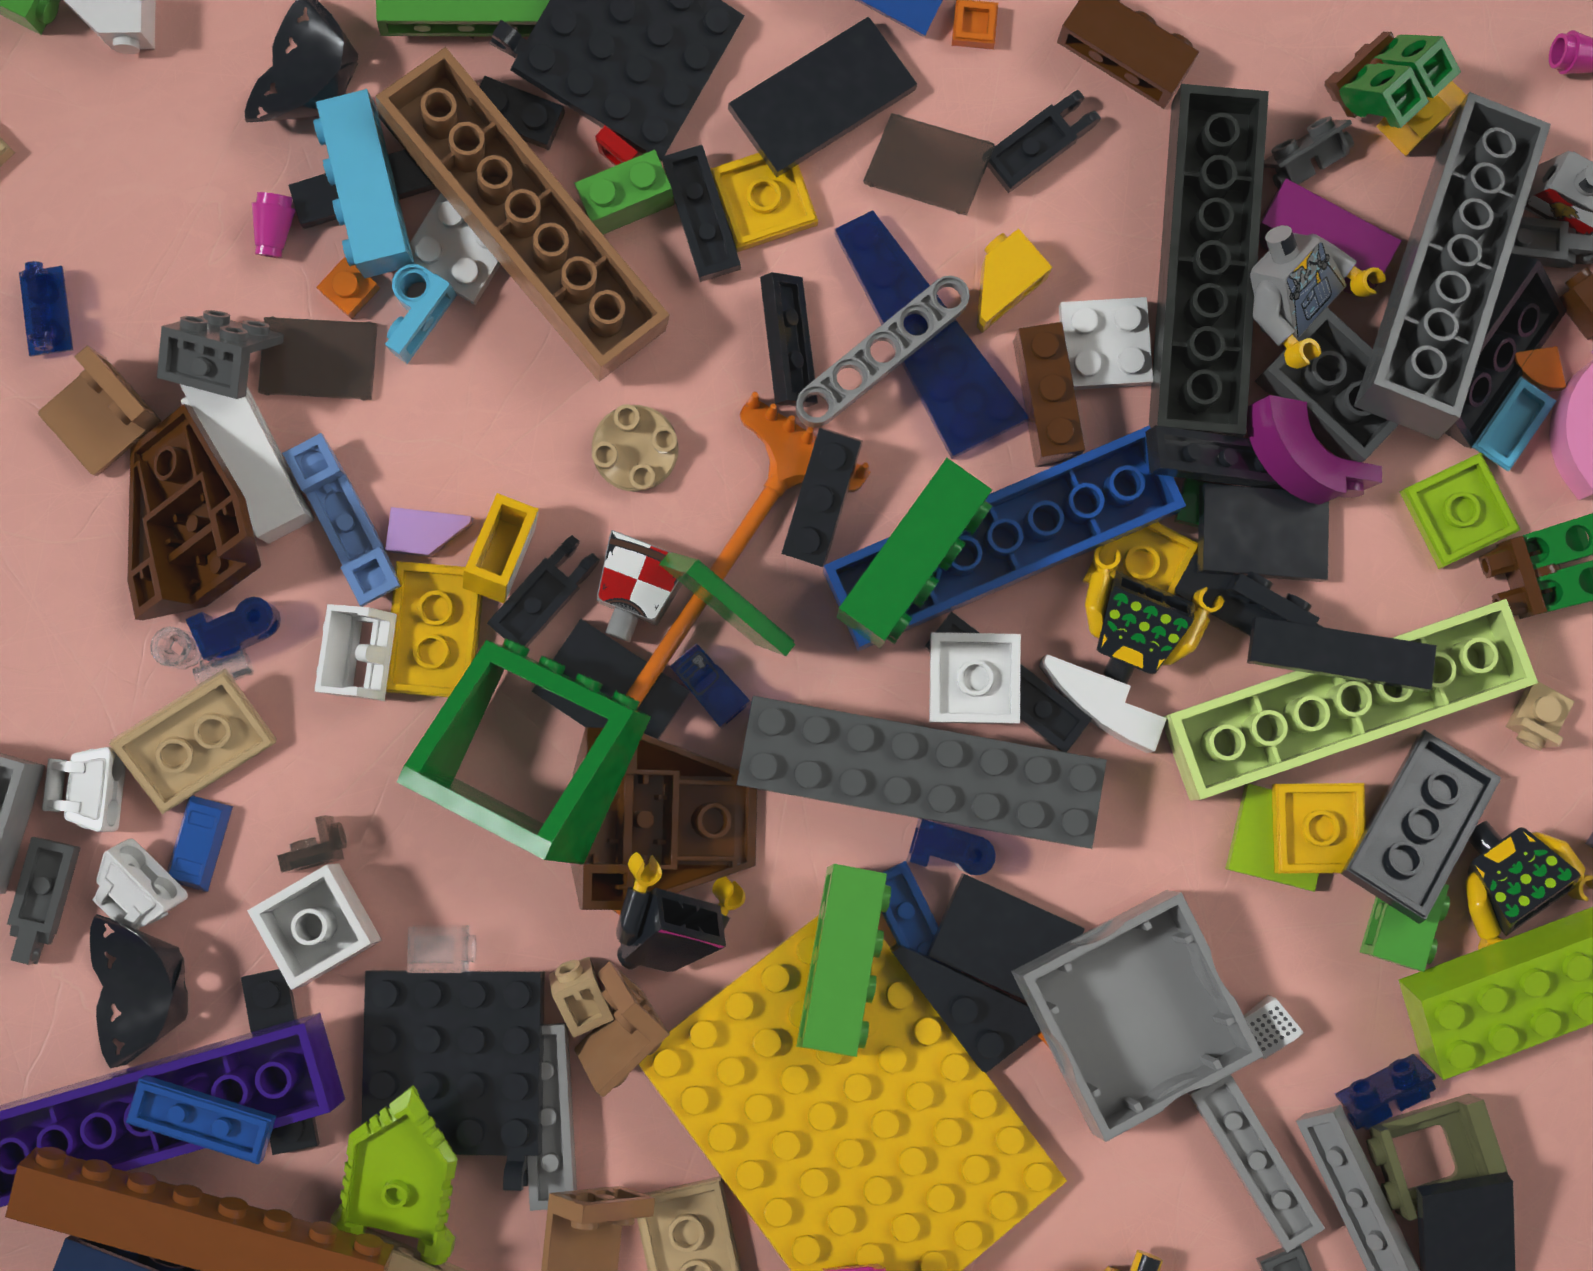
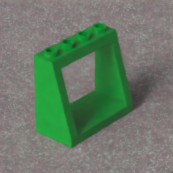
M505 638L503 645L486 640L405 763L397 783L543 860L584 864L651 716L637 710L640 702L618 691L614 692L613 697L599 692L603 684L590 677L578 673L576 679H572L564 675L563 672L566 666L545 656H541L539 662L527 657L530 649L517 642ZM504 669L608 719L544 824L455 778Z

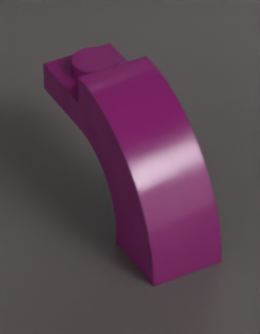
M1269 395L1248 406L1246 429L1254 452L1269 475L1292 495L1309 503L1320 505L1337 497L1354 498L1364 495V490L1382 483V466L1339 458L1331 454L1319 443L1309 423L1307 402Z

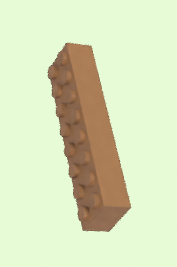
M446 46L375 96L379 119L599 382L666 331L670 314Z

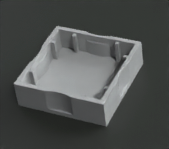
M1165 890L1011 971L1091 1133L1105 1142L1162 1112L1180 1096L1202 1087H1208L1264 1056L1237 1001L1222 983L1214 966L1211 950L1182 892Z

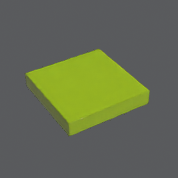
M1482 453L1474 455L1399 491L1438 569L1521 530Z
M1249 783L1245 784L1225 869L1315 892L1319 873H1274L1272 789Z

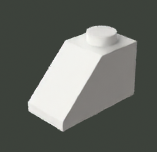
M63 0L112 50L122 54H137L140 52V49H155L156 0Z

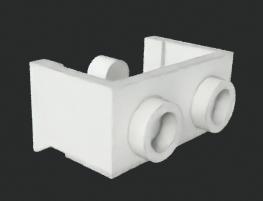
M327 604L314 692L385 701L397 614L370 607ZM363 622L373 623L370 644H360ZM357 660L367 663L364 687L353 686Z

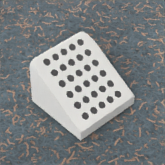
M1269 995L1244 1015L1264 1055L1263 1059L1293 1042L1304 1033L1275 997Z

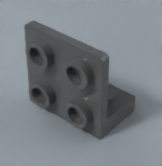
M206 310L199 317L182 316L179 322L161 326L157 378L234 399L245 397L250 353L282 344L284 334L270 331V325L264 322L246 320L240 323L230 320V314L222 311Z

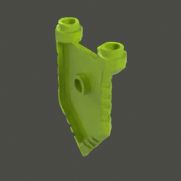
M412 1085L389 1104L390 1107L386 1106L380 1110V1115L375 1114L369 1119L370 1122L366 1121L349 1134L346 1153L349 1158L348 1162H345L344 1172L346 1175L343 1176L342 1181L344 1189L341 1190L340 1195L342 1204H339V1208L331 1216L330 1223L335 1225L338 1230L356 1235L364 1234L367 1227L419 1238L417 1250L421 1253V1260L430 1265H441L451 1256L455 1245L456 1237L444 1223L448 1222L449 1214L447 1209H450L451 1204L449 1196H452L453 1191L451 1179L455 1178L458 1158L446 1141L444 1134L439 1128H436V1123L432 1116L429 1117V1111L419 1097L416 1087Z

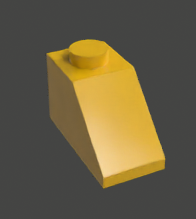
M1451 81L1434 98H1427L1429 103L1402 128L1391 127L1385 117L1382 118L1376 127L1407 156L1458 108L1467 95Z
M1019 228L1008 237L1001 233L984 249L987 255H985L981 267L977 328L982 333L1046 281L1053 268Z

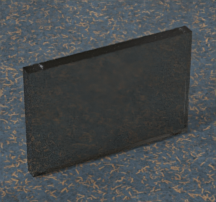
M891 113L863 182L869 187H875L967 216L995 145L988 140L978 139L910 119L900 114Z
M274 316L264 317V323L270 325L269 330L284 334L282 344L261 350L258 387L260 394L266 396L273 394L361 399L362 401L372 400L378 327L376 323L370 321L349 322L276 318Z

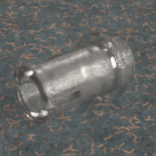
M244 648L208 663L205 660L199 661L200 666L192 669L197 685L226 668L234 681L248 675H254L253 666Z

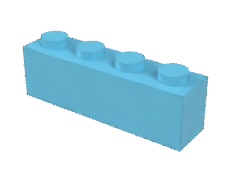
M364 89L317 101L316 104L320 118L314 119L313 123L321 146H327L329 158L323 160V166L329 184H336L339 199H335L332 202L339 225L346 226L348 239L343 240L342 245L349 266L355 265L364 278H369L399 270L408 264H415L378 117L377 106L368 90Z

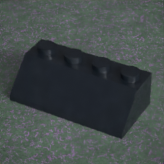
M1514 253L1510 255L1461 416L1445 432L1464 447L1472 449L1473 444L1518 378L1522 377V367L1516 364L1514 360L1515 354L1517 352L1541 349L1567 312L1539 259Z

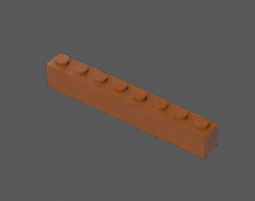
M35 1147L18 1164L5 1215L6 1218L200 1271H388L395 1246L383 1242L381 1238L372 1234L356 1235L338 1230L335 1225L329 1222L317 1221L312 1223L294 1218L292 1214L285 1210H265L250 1206L241 1198H221L206 1194L194 1185H174L159 1181L150 1173H130L115 1169L103 1160H82L68 1156L65 1151L55 1147Z

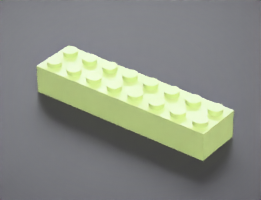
M1507 599L1392 637L1394 639L1437 645L1432 690L1428 692L1293 671L1162 716L1167 718L1164 730L1189 800H1202L1538 684Z

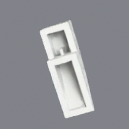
M1048 654L1041 659L1039 667L1054 688L1063 697L1092 718L1090 722L1127 745L1145 753L1155 752L1167 718L1125 703L1130 685Z

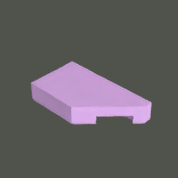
M391 507L385 550L392 553L432 557L445 547V544L464 529L467 530L473 525V518L465 515Z

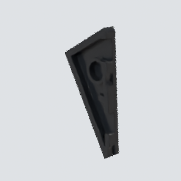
M897 943L890 948L891 952L982 1072L987 1073L1041 1031L1029 1006L1013 999L1010 995L994 990L984 985L983 982L954 968H948L912 948H907Z

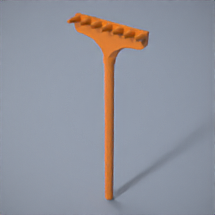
M753 392L740 412V420L746 428L754 432L765 444L770 460L768 479L763 485L764 489L710 568L722 580H724L777 499L781 498L787 489L803 482L816 440L812 427H808L806 430L796 424L795 416L790 415L786 418L777 411L775 403H772L769 407L761 402L757 392ZM864 462L862 465L856 463L848 492L858 491L871 474L867 462ZM694 593L626 693L627 696L640 702L638 707L707 605Z

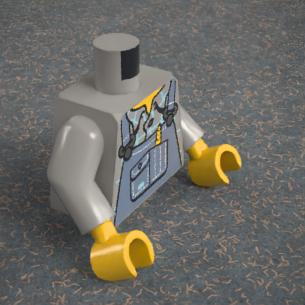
M1281 225L1271 229L1266 234L1265 239L1269 251L1257 262L1250 273L1254 293L1253 318L1260 325L1262 332L1267 333L1278 346L1283 344L1286 347L1284 357L1287 365L1291 368L1299 369L1310 365L1309 360L1319 357L1321 355V348L1311 338L1298 341V338L1346 287L1344 278L1348 277L1350 279V287L1354 295L1367 297L1377 294L1374 289L1368 286L1367 279L1374 284L1385 282L1386 277L1379 268L1373 267L1363 271L1354 266L1357 262L1355 259L1316 234L1302 235L1293 233L1291 227Z

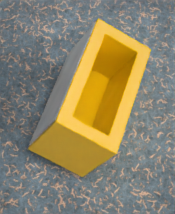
M499 493L496 494L464 569V589L503 604L505 603L535 532L538 508Z

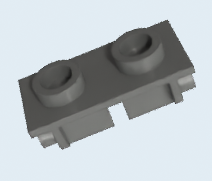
M1330 116L1322 118L1308 126V134L1297 141L1296 139H1289L1275 146L1271 150L1273 155L1264 160V167L1275 168L1277 174L1272 177L1275 186L1279 188L1286 178L1299 185L1315 175V169L1310 161L1313 157L1319 169H1325L1348 155L1350 148L1354 146V140L1347 131L1343 132L1342 130L1352 124L1351 120H1332Z

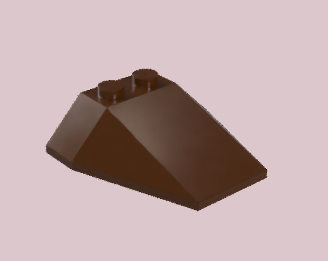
M187 404L180 406L130 448L127 582L136 620L143 621L207 607L261 567L246 499L192 406Z
M585 728L573 776L603 728ZM643 734L584 864L570 863L580 910H622L628 887H634L636 880L628 867L630 857L636 852L643 858L644 867L648 865L650 856L653 855L662 870L660 880L647 888L649 892L656 887L678 893L756 866L757 789L736 786L739 773L737 769Z

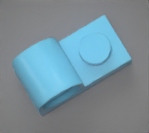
M408 264L401 267L392 279L394 295L408 313L405 317H398L390 326L387 333L388 341L385 345L393 355L406 364L410 362L457 296L449 282L418 264ZM417 282L426 283V289L421 296L416 298L407 297V291L412 284Z

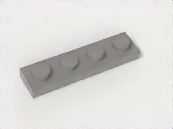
M566 1023L544 1024L542 1026V1035H544L542 1062L543 1109L541 1110L542 1154L539 1156H527L530 1211L548 1210L549 1193L577 1190L569 1034Z
M1231 1074L1208 1087L1188 1092V1095L1282 1249L1288 1253L1323 1231L1325 1227Z
M1338 1105L1303 1114L1296 1121L1366 1270L1420 1271L1342 1106Z

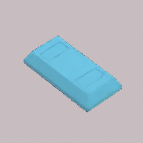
M1519 377L1472 448L1506 471H1510L1557 401L1524 378Z

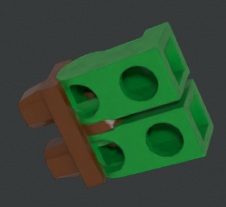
M1383 31L1370 44H1364L1355 53V58L1340 72H1334L1325 81L1324 86L1332 100L1340 103L1347 117H1366L1368 114L1385 117L1391 127L1402 128L1429 103L1427 98H1434L1461 73V70L1443 36L1401 34L1394 38L1392 32Z
M1593 513L1497 544L1496 549L1479 557V562L1486 578L1506 574L1510 587L1508 591L1492 595V603L1507 599L1512 615H1519V619L1593 601V560L1563 569L1560 568V564L1593 555Z

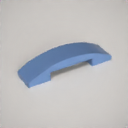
M320 433L283 452L282 454L297 484L310 501L342 564L340 568L359 605L363 607L401 587L388 554L361 500L324 435Z

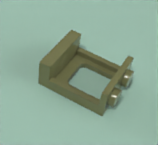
M1465 1094L1367 1125L1371 1135V1139L1366 1141L1367 1148L1373 1163L1376 1166H1381L1385 1183H1381V1190L1391 1211L1395 1210L1397 1214L1408 1221L1418 1218L1416 1214L1417 1190L1416 1187L1408 1189L1392 1138L1434 1125L1442 1127L1455 1165L1454 1173L1448 1177L1419 1186L1507 1172L1484 1099L1471 1094Z

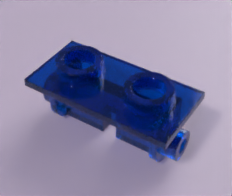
M31 261L25 263V270L19 272L29 356L73 350L63 266L43 268L42 262Z
M1411 1054L1406 1058L1392 1062L1388 1067L1365 1079L1353 1082L1349 1087L1335 1093V1096L1350 1112L1347 1114V1117L1355 1130L1363 1127L1367 1131L1372 1126L1393 1116L1388 1104L1389 1102L1394 1100L1397 1108L1402 1112L1423 1100L1429 1099L1430 1092L1436 1090L1432 1081L1436 1077L1414 1054Z

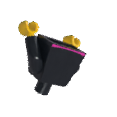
M638 852L630 857L628 867L636 880L634 887H628L616 928V936L621 943L617 950V956L622 966L633 970L641 965L665 972H673L726 947L724 930L730 920L727 914L729 910L741 907L746 899L744 890L736 881L731 883L726 876L715 881L712 886V893L719 900L718 905L656 887L649 892L647 888L656 884L662 876L659 863L651 855L648 865L644 867V860Z

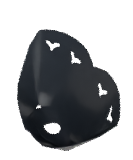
M296 0L288 10L272 46L273 66L258 78L245 108L246 123L319 116L317 101L346 94V89L358 65V53L332 14L318 0ZM306 7L309 20L298 23L297 19L303 16V11ZM289 37H292L297 47L286 53V49L290 46ZM271 83H275L277 93L265 96L264 94L270 91ZM262 107L268 114L257 118L260 114L258 108Z
M96 914L90 927V953L93 969L103 986L96 1007L97 1029L102 1054L108 1066L114 1068L127 1065L186 1020L188 1014V991L185 985L184 957L180 953L179 947L111 918ZM105 923H107L108 926L115 931L114 933L109 934L107 937L103 936L104 932L107 930L104 925ZM105 952L117 958L113 962L111 969L108 968L109 959L105 956ZM114 1003L121 1012V1015L111 1022V1017L114 1014L111 1005ZM114 1038L125 1043L119 1055H116L117 1046L113 1043Z

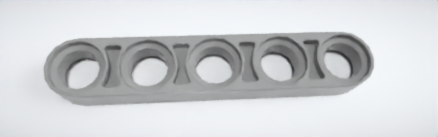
M944 276L936 280L807 385L798 395L796 402V414L799 420L812 428L828 424L963 313L968 304L970 295L966 283L955 276ZM944 287L954 288L960 294L961 302L955 308H945L939 304L937 292ZM911 314H919L926 319L928 330L922 335H912L906 331L904 319ZM877 341H886L893 346L895 356L889 362H878L872 357L870 347ZM853 368L858 371L862 379L860 386L854 390L843 389L837 382V374L840 370ZM811 395L822 396L828 403L826 414L816 418L809 416L803 408L806 398Z

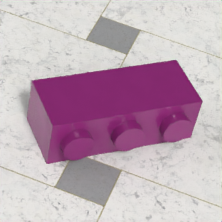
M1287 178L1275 192L1260 219L1259 240L1260 244L1268 251L1269 248L1265 239L1266 234L1277 226L1285 225L1291 227L1293 233L1302 235L1316 234L1355 259L1357 262L1354 266L1362 271L1375 267L1384 273L1402 241ZM1345 277L1346 287L1343 291L1354 295L1351 291L1350 279ZM1367 279L1370 288L1374 289L1378 285Z

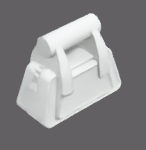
M111 747L89 749L74 753L70 761L48 758L42 810L64 811V818L67 821L75 823L84 829L96 832L117 831L120 821L126 766ZM65 772H69L66 800H62Z
M131 838L104 852L96 879L99 888L92 900L111 919L139 930L141 927L152 924L168 915L169 910L187 899L188 893L142 846Z

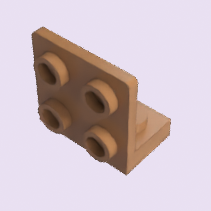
M87 345L74 356L83 366L84 370L73 382L42 407L38 415L89 473L98 476L162 420L108 359Z
M611 961L597 974L606 988L601 994L614 1008V1020L593 1029L574 1049L592 1086L601 1097H605L613 1088L620 1086L626 1080L629 1073L647 1055L657 1051L662 1041L669 1035L668 1030L645 993Z
M622 1186L549 1193L541 1271H618L622 1226L633 1225L635 1218L652 1217L654 1214L655 1198Z

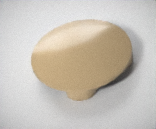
M630 404L619 406L602 419L594 432L591 447L592 459L600 475L611 485L632 492L649 490L662 483L674 469L679 450L675 430L665 416L650 407Z

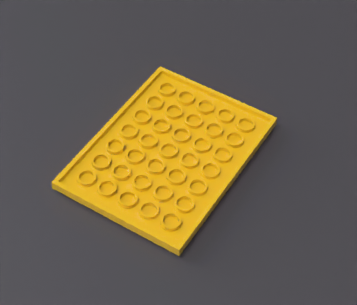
M818 914L668 1031L669 1035L662 1041L657 1051L647 1055L638 1066L790 1271H823V1268L879 1264L886 1271H962L1067 1182V1180L987 1074L982 1072L891 952L890 946L885 940L883 941L879 958L873 957L870 975L876 976V990L872 1003L866 1002L863 1021L869 1022V1032L865 1048H858L857 1057L796 1047Z

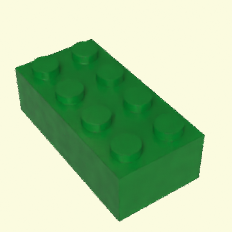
M946 458L838 609L837 619L880 649L886 640L894 645L912 620V617L907 615L906 612L912 604L921 608L939 582L933 576L936 570L940 567L947 572L966 543L959 539L964 531L973 535L992 508V505L986 502L993 489Z

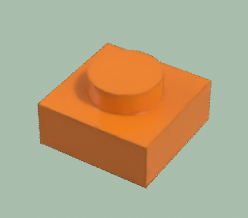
M346 257L316 287L351 320L381 289L370 277L364 278L355 265L349 266Z

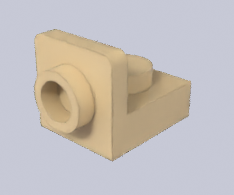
M1538 681V684L1525 688L1506 727L1518 734L1516 739L1520 743L1532 749L1541 751L1542 748L1560 747L1564 738L1559 736L1558 733L1575 701Z
M590 957L579 961H567L561 964L556 971L549 974L552 997L573 1038L614 1020L613 1011L601 994L603 990L595 976L594 966Z

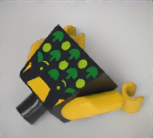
M1102 546L1098 547L1093 556V564L1097 572L1091 574L1085 599V609L1089 631L1094 637L1098 638L1096 650L1110 657L1104 670V675L1127 684L1135 668L1149 674H1155L1161 665H1172L1194 652L1210 622L1208 618L1209 613L1216 612L1223 606L1224 599L1222 595L1217 596L1213 601L1212 607L1209 608L1203 602V596L1207 592L1208 587L1197 590L1191 602L1116 571L1113 578L1110 572L1117 568L1121 557L1120 552L1116 550L1114 563L1105 565L1099 560Z
M1487 821L1475 827L1468 841L1480 855L1470 863L1468 869L1469 876L1465 881L1469 913L1477 934L1481 938L1478 950L1503 941L1504 939L1498 936L1501 931L1505 936L1509 935L1567 893L1573 899L1589 901L1588 897L1583 893V885L1585 883L1590 889H1593V876L1584 874L1586 870L1584 865L1566 841L1540 832L1531 833L1523 827L1516 829L1502 839Z

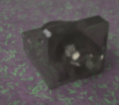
M323 815L315 817L321 844H317L316 837L289 844L291 852L277 855L281 873H294L344 859L342 849L347 847V840L342 824L340 822L335 823L333 816Z

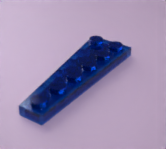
M873 210L835 228L834 234L881 325L930 286ZM937 295L939 304L947 308ZM911 314L903 321L906 331L912 335H922L928 330L926 319L919 314ZM956 319L902 363L951 459L1027 422L1029 419L1025 410Z

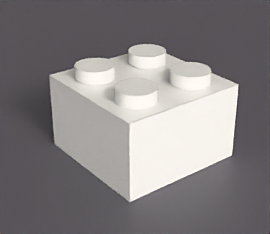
M339 863L326 864L247 910L291 990L307 985L382 941Z

